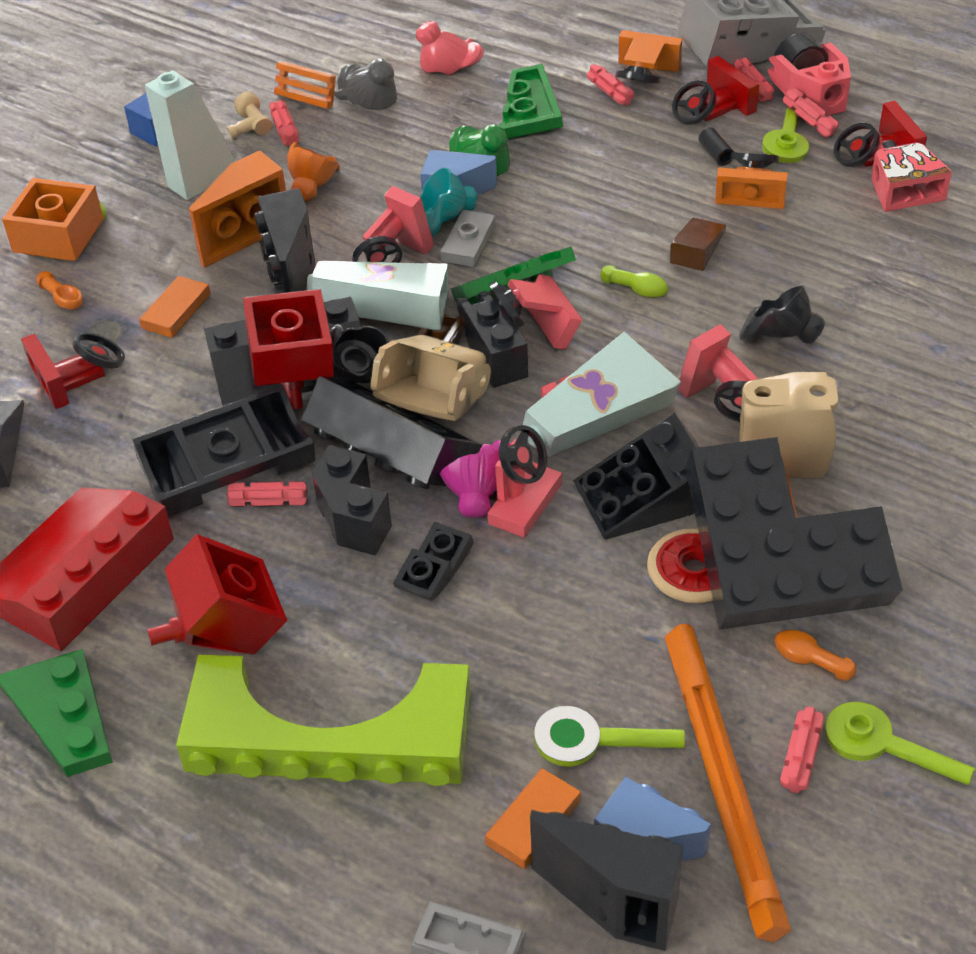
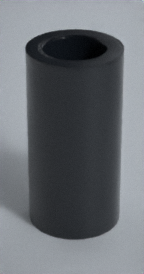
M708 127L704 129L698 137L700 144L718 165L725 166L731 163L733 160L731 159V152H734V150L714 128Z

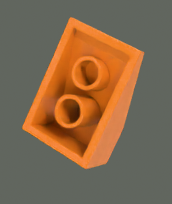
M259 150L231 163L189 207L200 264L204 268L262 240L254 217V213L260 211L258 197L286 191L283 169L262 151Z

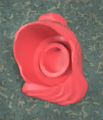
M428 21L416 30V39L422 44L420 67L424 72H441L446 75H452L459 69L476 64L483 57L484 49L480 44L473 42L471 38L464 41L453 33L440 31L438 24L434 21Z

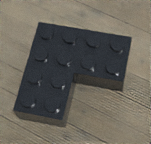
M777 437L692 448L685 469L719 630L890 605L903 591L882 506L796 518Z

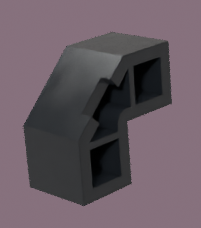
M329 445L312 472L317 506L322 516L326 518L331 528L332 536L338 546L376 556L392 527L388 493L371 488L366 454Z

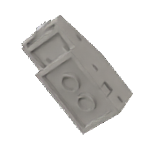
M686 0L676 34L683 39L687 47L698 56L701 62L708 66V59L715 56H720L733 65L737 59L741 60L744 57L748 58L752 63H760L774 56L779 45L789 36L796 33H805L811 36L817 43L823 41L826 30L823 25L814 20L795 0Z

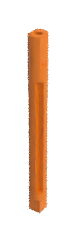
M678 624L664 636L696 736L756 938L774 943L792 930L773 877L694 627L689 624Z

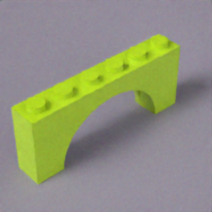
M198 654L176 744L184 772H192L202 776L212 775L213 773L239 774L248 778L260 775L285 776L294 780H301L306 777L332 778L340 782L358 779L378 780L387 784H395L400 781L425 782L433 786H442L447 783L462 784L471 698L469 665L423 663L421 674L413 689L399 704L389 711L354 725L318 728L285 721L260 706L249 693L250 683L243 656Z

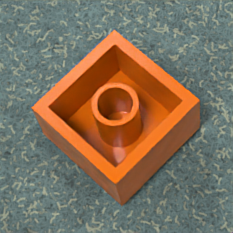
M31 178L2 221L12 252L76 261L104 217L95 185Z

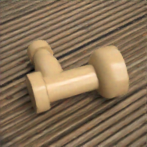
M243 92L235 99V110L246 119L227 127L232 139L238 137L239 134L247 133L253 129L258 135H265L272 129V121L268 116L262 115L260 112V100L253 92Z

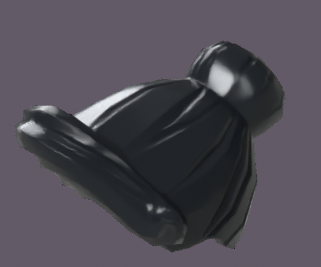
M804 285L788 289L776 300H763L760 306L754 307L739 333V338L745 343H751L759 335L776 338L798 336L803 343L811 344L821 335L825 321L821 315L811 312L808 294Z
M334 325L330 331L334 377L328 378H337L350 383H370L374 359L378 354L379 348L389 343L388 337L383 331L372 326L351 327L344 330L341 325Z

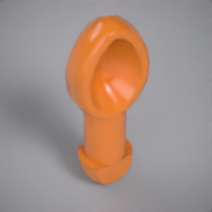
M48 271L40 272L36 276L37 285L51 293L54 303L59 307L70 310L81 307L83 297L79 289L71 285H62Z
M788 629L775 634L774 643L776 648L787 660L803 665L814 663L834 673L835 678L842 681H848L855 676L856 664L848 657L843 659L818 646L815 638L808 633Z

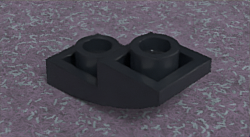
M434 521L420 549H411L393 582L394 587L433 601L447 586L474 544L472 535Z

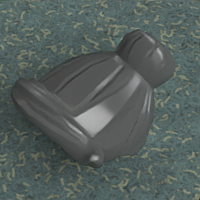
M384 59L373 60L370 65L360 67L356 64L346 65L338 73L337 84L339 91H335L334 96L339 100H349L353 104H359L363 108L370 110L389 108L396 103L397 99L393 78L394 70L391 64Z

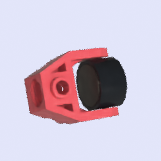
M796 33L786 38L779 45L774 56L769 57V61L773 65V67L768 68L771 81L784 94L792 88H797L805 95L804 99L806 97L811 99L827 113L826 116L846 111L851 80L848 58L832 43L819 45L811 36L805 33Z

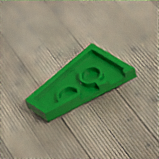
M543 63L511 71L507 89V102L503 106L502 111L503 120L499 124L505 130L508 139L563 127L562 115Z
M572 246L540 255L450 289L455 302H457V299L466 297L472 305L478 303V294L480 292L492 290L489 284L493 281L509 288L508 283L510 279L522 280L531 277L534 282L539 274L551 276L553 275V268L576 261Z
M83 649L0 674L1 690L11 699L25 722L29 723L38 735L40 742L67 777L113 763Z

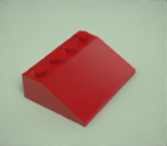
M80 488L0 562V618L62 652L174 540L166 507L134 490Z

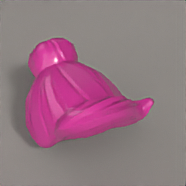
M496 440L492 445L483 444L479 453L469 454L456 459L442 469L439 474L447 487L460 498L458 511L464 517L482 518L488 516L487 513L491 509L489 498L497 490L495 465L500 460L499 445L501 440Z

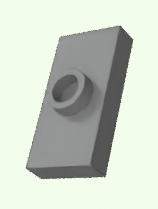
M462 210L440 252L441 261L475 267L496 225L495 215Z
M429 901L411 944L412 954H521L526 941V931Z

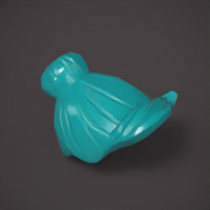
M440 168L427 179L420 196L432 238L439 233L442 223L455 218L462 210L473 211L476 208L478 199L476 190L472 186L462 185L459 178L449 168Z

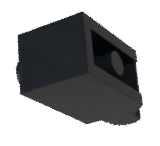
M488 291L478 294V304L471 305L466 297L457 299L456 304L459 315L465 324V336L470 349L480 351L486 356V364H489L491 369L489 381L492 387L495 388L528 378L527 342L498 298L493 299Z

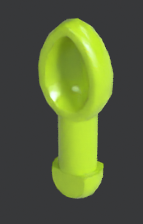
M612 265L604 266L601 269L600 277L606 284L612 282L628 286L638 295L645 297H661L668 293L666 282L655 274L648 272L636 274L616 269Z

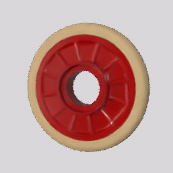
M698 529L677 530L658 540L652 547L647 561L648 573L655 586L664 594L679 601L688 603L713 601L706 567L699 571H692L683 565L689 560H699L705 564Z

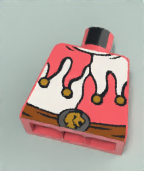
M888 140L883 142L875 153L872 182L882 208L887 212L946 200L952 171L922 143L898 146L894 140Z

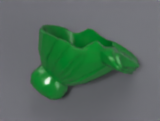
M497 124L487 125L481 130H477L472 126H461L451 134L449 141L450 152L496 156L497 176L508 171L510 166L508 137L505 130Z

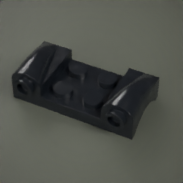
M283 384L132 439L139 464L157 502L166 507L168 517L203 504L202 494L274 467L278 475L316 461L314 442L305 433L297 420Z

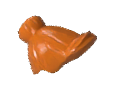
M297 142L291 144L287 154L288 170L294 180L291 190L300 188L304 201H311L317 196L318 187L327 183L335 172L340 170V165L334 156L329 157L315 153L312 150L298 146Z

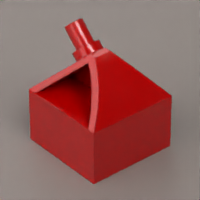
M321 289L244 297L245 326L255 386L281 383L287 392L292 409L303 408L301 388H305L304 380L318 379L319 376L334 377L332 340Z
M196 534L165 568L176 617L168 618L169 623L147 629L151 646L174 640L175 644L184 642V644L255 655L288 620L262 558Z

